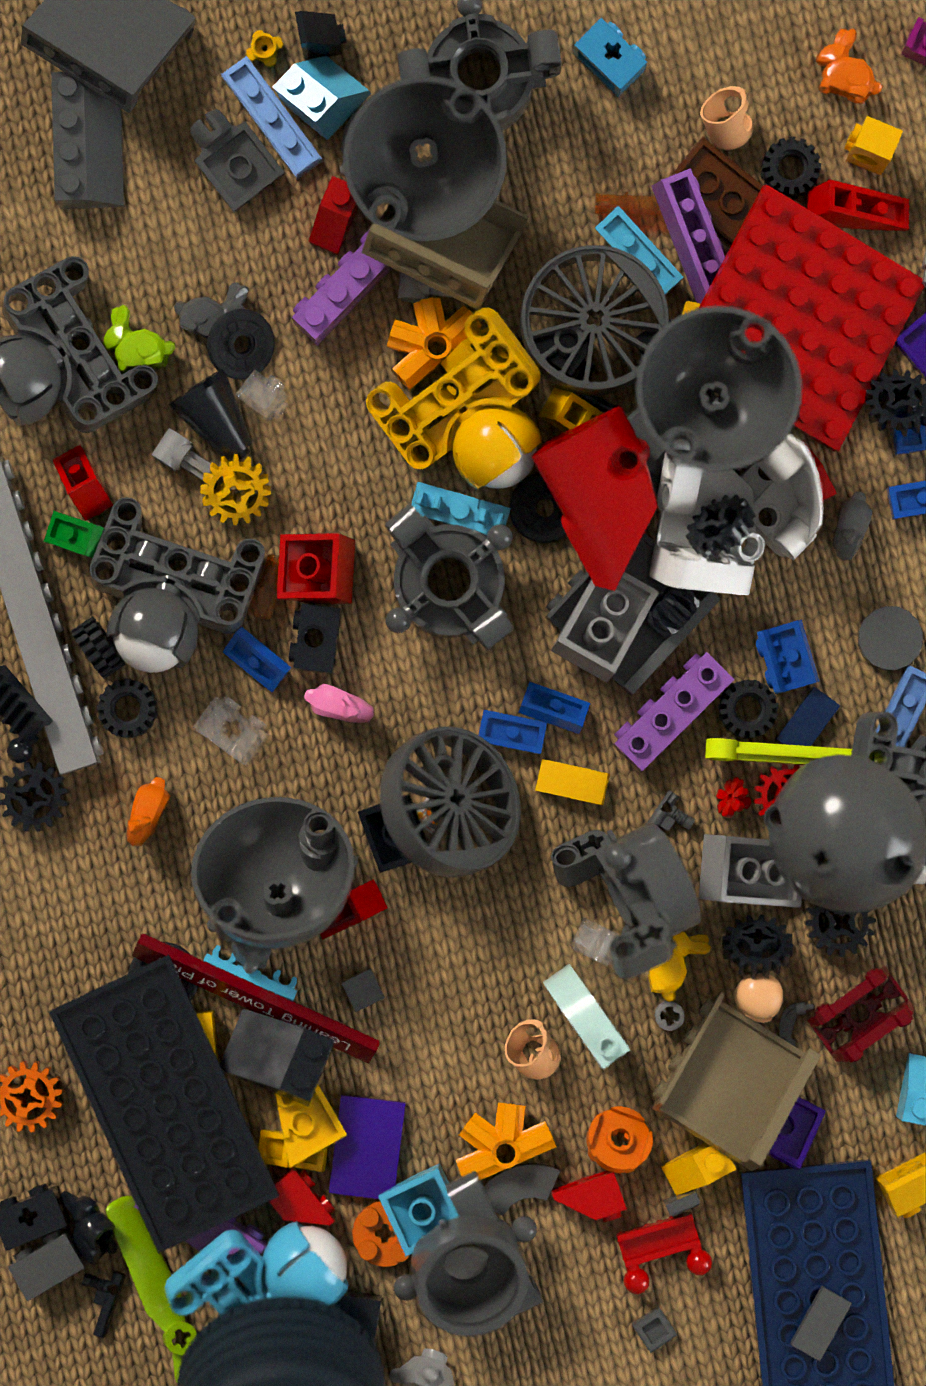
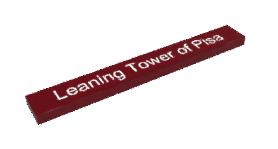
M143 933L136 944L132 957L150 964L169 955L181 979L256 1013L303 1027L335 1040L333 1048L369 1064L377 1052L380 1044L379 1040Z

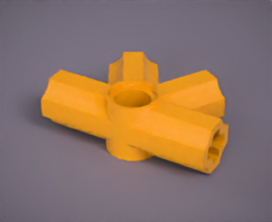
M432 297L413 303L417 326L395 319L386 347L408 354L391 370L401 384L409 391L441 365L440 363L462 341L467 339L464 326L466 320L473 315L470 309L463 305L445 321L441 298ZM477 319V326L481 329L482 325ZM436 341L441 342L446 350L441 355H434L428 350L429 344Z
M498 1102L495 1126L475 1112L459 1133L460 1137L477 1149L470 1154L456 1159L461 1176L463 1177L476 1171L482 1180L556 1148V1143L547 1122L543 1121L523 1130L526 1106ZM509 1144L514 1148L515 1158L513 1161L506 1163L498 1158L497 1150L500 1145Z

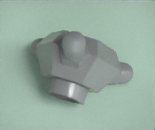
M428 1348L423 1349L421 1356L412 1357L401 1368H394L389 1373V1379L393 1383H402L404 1386H455L452 1371L446 1365L448 1357L439 1351Z

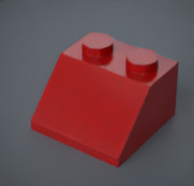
M340 533L280 534L277 599L316 604H352L355 540Z

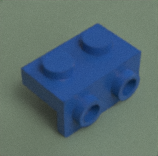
M802 619L757 632V651L760 657L765 659L768 669L765 671V678L768 686L774 690L775 694L820 682Z

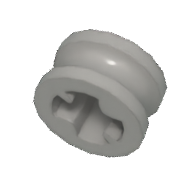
M663 1001L655 1009V1021L664 1030H676L684 1022V1011L674 1001ZM666 1007H672L673 1012L678 1013L677 1021L673 1019L674 1023L667 1025L666 1020L660 1017L662 1010L666 1012L664 1009Z

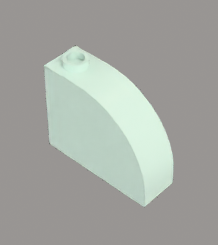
M570 964L543 982L603 1069L630 1050Z

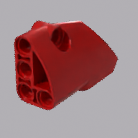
M622 406L613 408L553 437L541 445L531 456L563 514L561 522L564 531L592 582L597 587L612 591L617 589L633 553L658 508L647 465L651 453L650 447L645 440L637 438L635 430ZM626 451L634 453L638 461L630 460Z

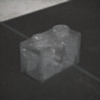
M227 695L223 700L215 696L192 728L241 764L248 766L270 736L264 731L268 725L253 714L247 719L238 712L242 706ZM238 720L240 722L238 728L242 732L239 736L232 734L229 737L227 735L229 729L226 727V724L228 722L235 723Z
M584 917L570 946L572 949L608 967L612 961L610 944L620 935Z

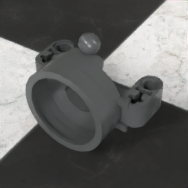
M458 0L457 8L462 17L451 21L449 26L433 41L428 53L425 49L419 48L398 53L400 80L418 76H433L445 78L465 86L458 75V67L461 61L466 56L476 52L486 53L498 62L501 73L498 81L491 88L483 91H474L493 112L503 131L512 126L523 115L530 102L532 90L534 88L546 87V79L556 77L561 73L562 63L557 32L555 30L533 32L528 35L527 43H525L523 38L508 25L495 20L492 15L479 14L483 6L482 0ZM462 94L455 100V107L460 111H467L473 105L472 97L467 94Z
M411 503L385 523V528L395 540L390 545L399 555L394 571V589L400 607L390 610L386 616V625L390 631L397 634L403 633L413 623L422 631L438 637L453 638L466 636L473 645L479 641L487 651L513 631L512 624L506 618L508 617L507 613L500 606L505 576L503 563L497 550H504L509 547L513 539L512 532L506 525L496 524L488 530L487 538L477 530L460 525L434 526L426 516L422 517ZM443 559L460 561L467 567L470 573L471 583L469 590L457 600L446 601L439 599L431 592L428 586L427 578L430 569L435 563Z
M652 822L619 838L615 836L612 830L607 831V834L600 830L589 831L559 845L551 854L555 877L560 885L572 887L599 874L606 883L615 907L626 924L622 929L621 935L616 937L610 944L613 968L615 973L621 978L631 979L666 963L672 957L673 949L677 948L676 942L672 937L701 922L699 903L686 869L669 839Z

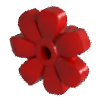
M738 777L730 778L724 784L725 790H718L716 799L722 801L718 803L717 809L722 816L732 818L735 811L741 812L743 809L746 810L750 807L751 798L747 797L748 789L743 787V779Z

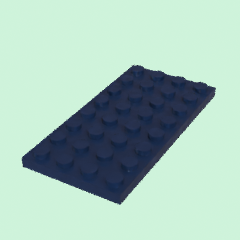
M871 1160L805 1165L800 1170L784 1167L740 1172L761 1386H894ZM824 1286L849 1300L852 1304L822 1359L818 1361L792 1346L790 1342L820 1287Z

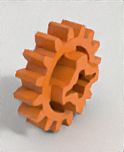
M26 1061L20 1062V1070L14 1065L8 1067L10 1076L0 1074V1082L3 1083L2 1086L0 1085V1116H7L6 1127L15 1122L17 1123V1132H21L25 1125H28V1129L32 1133L36 1131L37 1123L42 1128H46L49 1125L46 1117L54 1120L58 1117L57 1112L53 1109L54 1107L60 1108L63 1106L64 1102L58 1100L57 1096L64 1093V1089L56 1088L55 1084L60 1080V1077L50 1078L49 1074L52 1069L50 1066L41 1071L39 1070V1061L34 1062L31 1068L28 1067ZM27 1075L23 1085H10L15 1078ZM40 1079L47 1086L49 1093L43 1091L39 1084ZM30 1089L31 1096L38 1100H33L27 1104L25 1103L26 1098L19 1093H24ZM8 1100H11L15 1105L16 1113L9 1106ZM34 1108H46L41 1115L30 1118Z

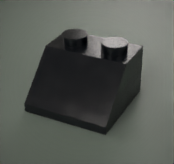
M410 793L402 795L405 805L413 804ZM380 803L358 811L379 873L412 863L393 841L384 822ZM416 810L406 812L413 828L420 823ZM422 829L418 832V835L428 845Z

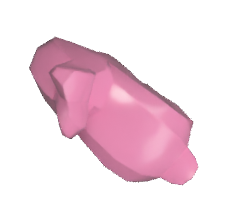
M322 684L316 689L307 690L304 695V699L311 704L313 713L349 723L369 722L374 716V708L366 701L331 685Z

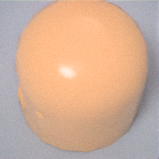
M736 86L722 88L713 93L701 107L700 115L711 143L719 149L735 150L746 144L752 136L753 122L751 117L746 114L749 103L745 89ZM728 97H738L742 100L737 112L726 110L724 101ZM730 117L725 121L717 122L720 118Z
M757 973L755 979H751V974H748L738 983L735 989V1003L738 1010L746 1017L758 1023L772 1021V1018L779 1012L783 1002L781 984L770 974L767 979L764 978L762 973Z
M534 1019L520 1022L511 1030L504 1048L508 1062L529 1079L541 1080L548 1078L559 1067L561 1061L560 1048L557 1042L550 1037L544 1023ZM538 1028L542 1035L531 1036L526 1033V1030ZM534 1040L542 1044V1047L535 1049L539 1053L536 1058L531 1053L528 1062L523 1053V1048L528 1042Z

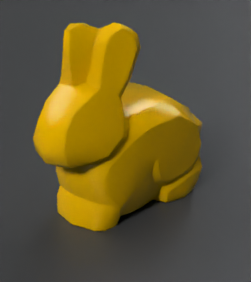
M683 931L672 937L676 942L677 948L673 949V955L670 960L649 970L648 979L651 992L660 993L667 1002L675 1001L676 991L682 986L687 974L685 957L688 954L705 955L709 953L711 946L708 944L709 938L707 935L698 934L689 937Z

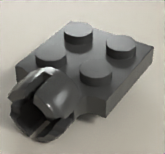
M214 109L204 114L207 117L206 121L213 129L211 133L200 119L190 128L192 138L202 151L194 159V162L233 213H235L281 178L285 172L246 121L234 126L230 124L220 110Z

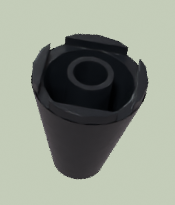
M223 369L205 378L190 388L184 396L181 397L180 395L168 404L221 457L225 456L227 460L230 458L233 460L234 454H238L240 460L250 453L248 446L252 444V440Z

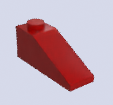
M831 179L808 190L807 209L838 228L886 231L909 230V199Z

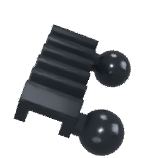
M3 665L0 666V716L4 717L1 722L12 727L9 730L10 733L20 736L9 742L7 755L15 763H24L33 754L32 744L37 743L39 740L38 733L44 726L50 725L53 720L7 666Z

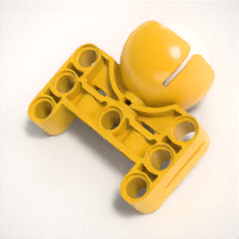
M482 308L466 320L464 326L467 338L477 351L411 400L393 382L381 383L366 398V406L369 412L411 467L425 469L451 450L453 451L455 466L461 477L477 490L482 486L495 489L507 488L522 481L533 468L534 461L531 456L542 442L541 433L535 422L526 413L513 407V404L537 386L541 378L540 370L501 316L494 309ZM481 318L487 322L489 326L488 332H483L478 328L477 319ZM497 345L504 346L509 353L508 359L501 358L498 355ZM517 372L524 373L529 380L528 385H522L518 382L516 378ZM490 378H492L493 380L496 379L483 390H481L480 392L478 391L482 388L481 385L485 383L487 380H489ZM447 383H453L457 386L459 390L458 396L448 391ZM379 393L388 396L390 406L384 405L380 401ZM441 414H442L443 417L446 416L445 418H443L441 421H439L437 424H435L433 427L430 428V426L433 424V423H432L433 420H435V419H436L437 417H439ZM399 419L405 420L408 423L409 432L400 428ZM418 445H422L428 450L429 457H424L419 453Z

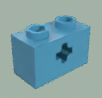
M600 18L574 44L573 54L619 98L645 71L647 65L646 55L637 45L632 44L630 46L622 38V31L613 22L610 21L607 24ZM607 52L609 54L617 52V59L612 57L608 60L606 58Z

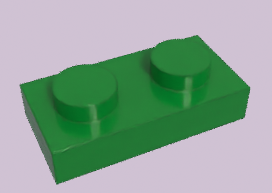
M53 511L44 542L93 558L104 527Z

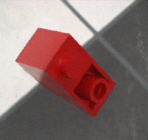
M293 1167L274 1182L280 1195L269 1202L283 1220L331 1225L335 1222V1217L332 1214L336 1211L335 1207L325 1195L319 1198L312 1189L316 1183L305 1169L299 1172L296 1167Z

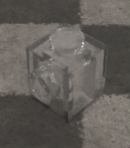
M255 369L235 395L240 402L268 423L273 417L278 419L288 406V403L285 402L288 396L283 391L285 385L270 374L266 378Z

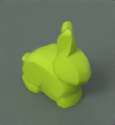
M126 305L112 309L111 321L113 326L107 330L103 346L107 351H115V359L118 362L117 366L120 373L124 374L140 365H147L152 369L166 367L168 356L176 349L175 343L165 341L159 334L148 329L132 331L129 328L130 311Z

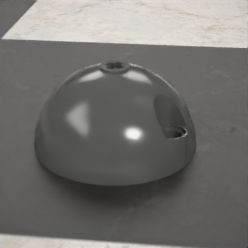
M418 76L398 80L372 95L358 110L351 122L345 139L343 153L344 174L354 201L362 212L374 224L380 225L409 240L434 241L452 237L478 222L491 208L499 195L505 178L507 164L503 132L487 104L471 87L433 76ZM462 94H467L473 99V105L467 111H460L455 107L456 98ZM425 143L429 144L431 155L429 157L425 155L422 158L417 157L418 149L416 146L420 144L423 147ZM383 203H389L395 208V213L390 218H381L376 212L378 206Z
M712 306L686 312L670 321L656 334L641 359L637 373L636 392L643 422L653 439L666 451V455L671 462L687 464L704 470L722 471L738 469L753 464L766 457L781 444L789 434L797 418L801 404L802 382L795 354L786 339L774 326L749 311L734 307ZM748 328L758 329L762 334V340L759 342L749 341L745 336V330ZM712 392L719 395L718 402L721 404L719 405L716 402L714 406L707 403L709 397L706 393L710 396ZM677 439L686 440L690 445V452L685 455L676 453L673 449V442Z
M832 755L810 761L799 768L787 780L776 797L774 804L764 814V822L769 829L770 848L778 871L786 883L806 901L826 910L860 913L882 908L903 896L914 885L921 875L926 862V821L917 799L894 773L869 759L852 755ZM901 856L908 858L911 866L905 864Z
M288 797L256 799L229 810L207 829L199 841L193 856L192 884L200 906L214 924L215 932L220 939L224 941H237L262 949L293 947L318 936L330 926L342 911L353 885V849L346 832L339 822L322 808L303 800ZM317 830H325L322 833H314Z

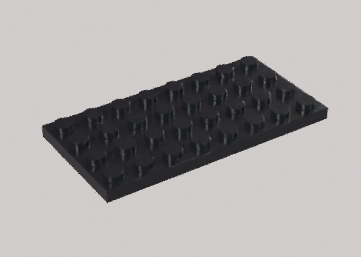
M169 955L48 1011L158 1253L280 1195Z

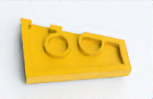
M319 1085L316 1087L309 1107L275 1093L289 1169L347 1136Z

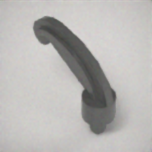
M799 1002L787 1006L782 1013L779 1023L780 1038L795 1046V1040L790 1037L796 1017L806 1015V1011L814 1010L815 1005H805V1002Z

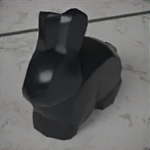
M63 1191L60 1201L72 1213L73 1219L76 1222L73 1241L79 1253L92 1265H97V1261L105 1253H116L117 1245L113 1239L115 1225L105 1214L99 1211L96 1202L89 1196L78 1198L74 1194Z

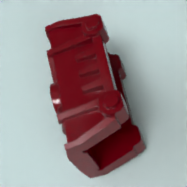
M885 965L880 969L872 968L867 971L862 983L835 1000L831 1005L823 1003L818 1006L815 1011L816 1015L807 1020L836 1062L850 1061L852 1063L859 1061L864 1055V1050L896 1027H906L913 1020V1004ZM888 978V981L882 987V993L877 996L872 993L867 997L868 992ZM901 996L904 1000L889 1012L877 1011L882 1007L881 1002L886 998L894 999ZM856 1004H864L868 1009V1016L862 1022H856L851 1017L850 1011ZM837 1014H843L836 1019L838 1024L834 1027L817 1028V1026H821L833 1019ZM852 1028L849 1041L833 1051L830 1046L836 1040L837 1033L842 1029L846 1033Z

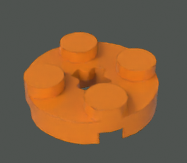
M623 1106L611 1107L610 1110L603 1111L595 1116L588 1128L586 1135L588 1156L607 1171L632 1173L645 1162L651 1152L653 1145L651 1130L649 1131L648 1126L644 1123L645 1119L637 1111ZM618 1132L624 1134L623 1139L628 1142V1145L616 1146L615 1142L611 1140V1136H616Z
M377 1200L365 1207L356 1217L352 1231L353 1243L360 1257L369 1263L381 1267L394 1266L407 1260L409 1255L405 1256L396 1234L394 1237H389L387 1242H383L380 1236H376V1230H381L383 1224L389 1225V1230L394 1231L381 1201Z

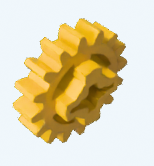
M234 454L233 461L228 462L227 458L222 456L220 466L213 462L210 464L212 474H203V481L206 483L200 487V493L205 495L202 498L203 506L211 505L209 509L211 516L220 513L221 523H224L229 517L232 518L233 525L238 524L239 518H243L248 524L250 523V514L253 513L260 517V506L268 507L269 500L266 496L271 495V486L265 485L269 482L268 474L260 475L262 465L259 463L252 467L251 457L249 456L244 462L239 461L238 454ZM223 476L222 484L217 485V489H214L217 480ZM236 486V489L241 490V492L236 493L234 489L230 490V488ZM257 490V494L251 503H248L249 496L255 494V491Z

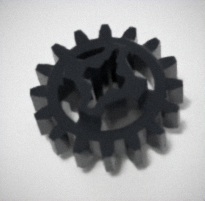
M895 369L893 370L892 377L881 373L879 382L876 380L871 381L872 389L866 390L864 411L870 413V423L879 422L878 431L889 428L890 436H894L896 430L901 431L903 437H907L909 429H912L917 434L920 432L921 425L926 426V384H921L922 376L918 375L913 379L910 377L909 370H906L904 376H899L898 371Z
M735 494L730 499L728 495H724L720 502L713 499L711 505L702 506L700 515H693L692 519L695 523L687 526L690 533L686 535V538L697 554L701 553L705 558L710 554L716 558L723 550L728 554L730 553V547H739L741 545L740 539L742 537L750 536L747 529L755 526L752 519L756 517V514L745 498L740 499Z
M25 762L24 771L15 766L12 768L15 774L14 777L7 775L3 777L8 785L7 787L0 788V793L5 794V799L0 800V805L7 806V810L2 814L3 817H14L11 823L13 827L18 826L22 822L23 831L28 832L33 824L36 831L40 832L43 831V823H46L49 827L55 826L54 816L58 818L64 817V814L59 809L61 806H69V802L63 800L62 795L70 791L60 786L65 780L64 776L54 777L56 768L51 767L44 771V763L38 762L36 769H33L31 762ZM31 775L28 784L21 788L15 787L21 779ZM45 779L52 785L55 795L49 794L45 787ZM36 788V794L46 798L47 801H35L32 806L31 799L27 798V796H22L20 793L33 792ZM13 799H17L23 807L22 814L16 809ZM45 806L52 807L46 815L36 819L40 809Z
M815 906V908L806 907L805 911L812 915L811 919L804 921L805 925L812 926V930L806 935L808 938L817 937L818 940L814 946L819 949L826 945L825 954L830 956L834 949H837L839 957L845 956V949H849L854 955L857 954L856 945L859 943L866 947L868 943L864 936L874 935L875 933L868 928V925L875 923L876 918L868 917V912L859 913L861 925L860 929L855 927V916L858 913L833 912ZM830 912L839 916L846 915L843 921L849 930L841 927L834 928L836 921ZM820 913L825 918V927L822 930L819 927ZM838 935H845L850 939L845 943L831 942Z
M760 914L758 920H753L751 915H747L746 922L743 923L741 920L736 919L734 927L727 926L726 936L722 938L723 959H729L728 967L730 969L738 966L739 975L741 976L746 972H751V979H755L757 973H762L764 978L767 979L769 978V971L779 975L781 973V965L789 966L790 957H793L792 934H786L787 926L785 924L777 927L776 918L774 917L767 922L764 921L763 914Z

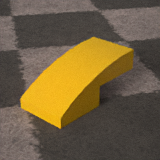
M542 759L535 791L604 805L610 774Z
M261 1129L258 1148L265 1164L289 1167L282 1131ZM329 1147L294 1167L324 1172Z

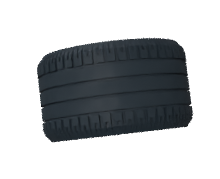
M273 1297L236 1306L219 1315L202 1328L198 1335L194 1337V1340L191 1341L183 1356L178 1372L177 1386H385L379 1351L368 1332L353 1317H350L336 1307L321 1303L320 1301L299 1297Z

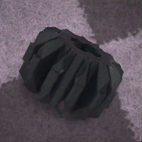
M669 586L653 602L645 620L657 634L662 635L664 638L670 637L672 634H676L691 619L692 615L696 613L700 601L690 589Z

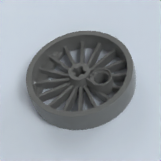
M602 245L576 247L562 252L548 261L530 282L522 301L520 313L522 341L526 352L538 366L540 373L550 382L566 391L587 396L616 393L637 382L639 366L636 367L610 333L643 352L646 351L648 345L614 326L656 331L658 333L669 323L666 297L652 271L633 255L617 248ZM585 261H600L595 302L592 300L582 264ZM605 262L615 264L620 269V272L603 301L599 303ZM575 263L577 264L587 303L569 282L561 269ZM555 274L579 306L546 288L543 284ZM625 274L634 286L606 306ZM637 291L646 301V303L612 311ZM537 292H540L575 313L532 307V303ZM651 309L658 324L616 318ZM537 315L574 321L531 331L529 316ZM589 316L594 319L601 318L599 327L596 324L588 325ZM555 333L553 347L541 354L533 339ZM569 333L574 335L578 343L572 348L563 347L559 342V338L563 334ZM602 336H604L631 371L630 373L617 379L613 378ZM589 338L584 380L580 381L566 376L565 374L576 355L579 354ZM594 339L598 341L608 381L605 382L589 381ZM554 353L568 358L561 371H557L546 361Z
M457 727L430 729L402 744L391 755L384 768L380 783V805L384 822L398 848L418 867L443 877L467 876L490 867L500 860L511 848L518 833L521 817L518 788L505 760L491 744L480 736ZM432 743L435 758L431 756L424 744ZM445 745L451 747V757L445 755L447 753ZM413 751L422 762V768L410 760V755ZM462 754H464L469 759L461 774ZM475 766H477L482 775L466 787ZM404 769L427 787L404 781ZM485 779L487 780L491 791L469 794L471 790ZM402 791L430 798V801L405 805ZM493 797L495 807L473 800ZM430 808L432 814L413 828L406 812ZM481 813L496 817V825ZM438 818L440 820L427 845L420 838L418 832ZM447 827L446 851H436ZM481 829H483L485 832H487L489 835L493 837L491 844L489 843ZM471 837L478 846V848L473 847ZM458 838H459L460 845H461V849H462V850H459V851H457V839H458Z

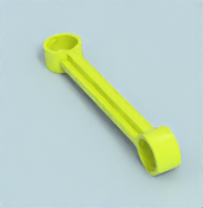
M722 738L706 739L705 759L796 765H806L810 761L824 756L852 754V749L743 742ZM873 752L869 756L871 761H873Z

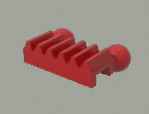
M684 1212L679 1216H671L665 1220L660 1219L655 1223H647L642 1227H633L628 1231H620L616 1234L627 1270L624 1276V1286L632 1294H641L649 1287L650 1279L647 1272L639 1268L641 1263L689 1250L690 1253L687 1256L686 1265L692 1274L697 1276L705 1275L712 1267V1258L701 1247L691 1212Z

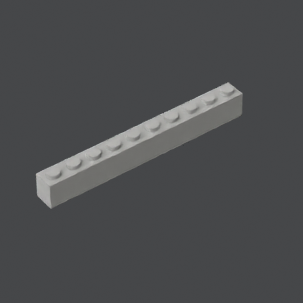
M0 455V590L35 699L53 720L50 725L44 727L59 774L66 775L101 763L99 756L103 755L104 752L99 737H93L89 726L94 724L88 705L83 706L79 695L84 693L78 674L73 676L69 664L74 662L69 644L63 645L60 632L64 631L62 620L58 613L53 614L50 602L54 601L52 589L48 582L43 583L40 571L44 570L42 558L39 552H33L30 540L35 539L29 521H23L20 510L25 509L19 490L14 491L10 479L15 478L9 459L4 461Z

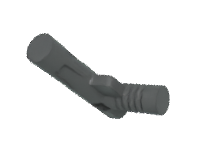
M669 790L646 824L652 822L658 827L669 831L674 822L677 821V823H680V825L689 830L695 819L688 816L685 812L683 813L682 810L680 811L675 806L679 796ZM665 802L670 804L671 812H663L661 810Z

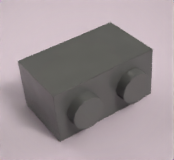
M59 1229L51 1232L41 1239L44 1243L43 1245L34 1250L29 1245L13 1255L15 1261L8 1266V1269L27 1301L87 1266L88 1262L77 1250L70 1229L63 1233H60Z

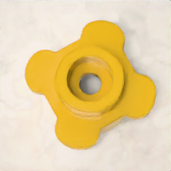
M258 30L253 33L251 47L247 49L246 55L251 61L258 60L264 62L266 67H272L277 62L276 55L278 50L283 47L282 39ZM267 46V51H262V47Z

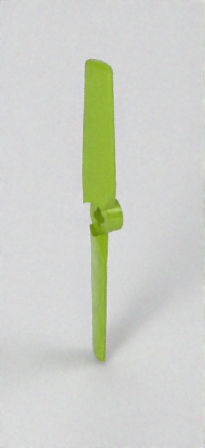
M123 1196L107 1206L106 1215L115 1225V1237L145 1312L164 1331L163 1342L167 1349L172 1352L174 1376L177 1382L181 1361L197 1332L191 1324L185 1321L183 1315L176 1314L170 1307L165 1293V1284L172 1274L161 1252L158 1253L139 1210L134 1208L136 1203L133 1197ZM181 1292L176 1297H182ZM177 1329H180L183 1333L188 1332V1336L184 1338L185 1344L182 1346L177 1342L172 1343V1339L176 1337L175 1331Z

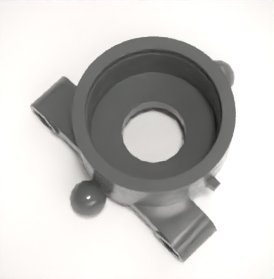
M473 1171L445 1185L459 1217L447 1221L445 1219L440 1220L439 1225L417 1241L410 1264L412 1276L407 1274L400 1276L396 1279L393 1288L395 1295L400 1300L409 1301L417 1296L423 1313L434 1325L446 1332L461 1336H476L492 1332L505 1325L514 1316L544 1302L535 1280L527 1272L518 1241L529 1242L535 1238L537 1233L536 1223L527 1216L518 1217L511 1227L503 1219L499 1220L489 1202L487 1192L476 1171ZM467 1243L482 1247L488 1254V1260L484 1270L477 1276L469 1279H458L451 1276L445 1270V1258L456 1246Z

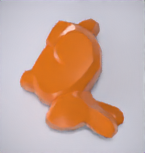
M840 29L836 34L834 44L827 45L816 57L818 65L824 67L822 81L818 89L824 94L833 93L846 97L851 102L864 104L869 96L880 93L883 85L875 80L872 69L863 59L849 57V50L857 38L855 29Z
M155 777L151 783L140 786L135 795L127 825V842L132 846H142L155 833L160 818L169 804L171 795L164 789L165 780L160 777Z

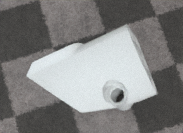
M789 435L770 454L751 464L740 477L753 488L756 534L763 538L764 543L774 553L795 560L817 537L816 532L822 524L823 501L818 472L809 451L803 443ZM758 467L771 478L769 481L760 478ZM761 510L769 512L772 516V523L769 527L762 525L759 521L758 516Z
M677 439L673 442V449L676 453L685 455L690 452V445L684 439ZM665 452L657 495L658 508L661 513L649 576L667 586L749 595L755 565H753L754 561L761 557L765 549L763 538L756 534V526L747 529L750 533L749 537H742L740 539L741 545L747 539L744 549L741 550V545L739 547H730V553L726 554L723 550L716 558L712 554L707 558L703 557L701 553L697 554L689 544L686 535L690 533L687 526L695 523L692 519L693 515H700L702 506L711 505L713 499L720 502L724 495H728L730 499L735 494L740 499L745 498L755 513L753 488L733 469L722 471L704 470L687 464H676L669 460Z

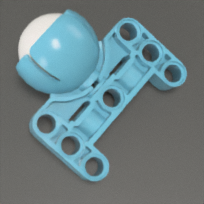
M298 1221L289 1223L279 1229L269 1240L263 1256L259 1255L258 1251L242 1233L236 1230H229L219 1235L170 1276L165 1284V1293L173 1312L183 1316L193 1313L206 1301L220 1315L244 1303L273 1297L306 1298L332 1306L341 1299L349 1287L348 1281L345 1278L347 1260L343 1247L332 1234L318 1227L304 1226L298 1223ZM240 1248L236 1253L228 1254L231 1249ZM210 1269H213V1270H214V1271H213L211 1274H209V1275H206V1276H203V1275H202V1274H203L205 1271H207V1270H210ZM235 1277H237L245 1286L243 1287ZM188 1291L183 1297H176L180 1292Z

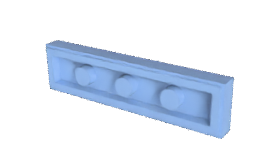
M247 56L221 74L223 80L296 179H299L323 161Z

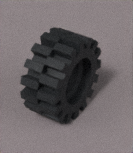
M790 137L789 140L782 138L779 139L778 143H773L766 152L761 164V179L764 178V185H769L785 196L791 197L792 200L797 199L800 195L803 197L808 193V190L813 188L821 170L819 153L815 154L813 151L815 147L812 144L806 145L805 139L795 140L796 137ZM786 157L797 158L803 166L802 175L794 180L784 178L779 172V162Z
M93 616L71 630L82 652L103 679L126 665L116 647L108 641L106 631Z
M131 679L117 680L112 685H108L104 693L99 696L100 702L99 705L97 704V710H99L98 718L103 723V727L110 731L111 734L124 738H134L138 735H143L154 725L153 722L158 715V703L155 700L154 693L145 684ZM124 696H132L140 704L139 715L132 721L121 720L115 711L118 700Z
M742 680L729 686L721 695L720 704H718L719 719L724 724L723 727L730 731L732 735L746 739L765 734L773 727V723L778 717L777 709L779 706L776 703L774 692H771L769 690L770 687L766 684L763 685L757 680ZM746 696L755 698L760 704V714L752 722L741 720L736 713L737 702Z

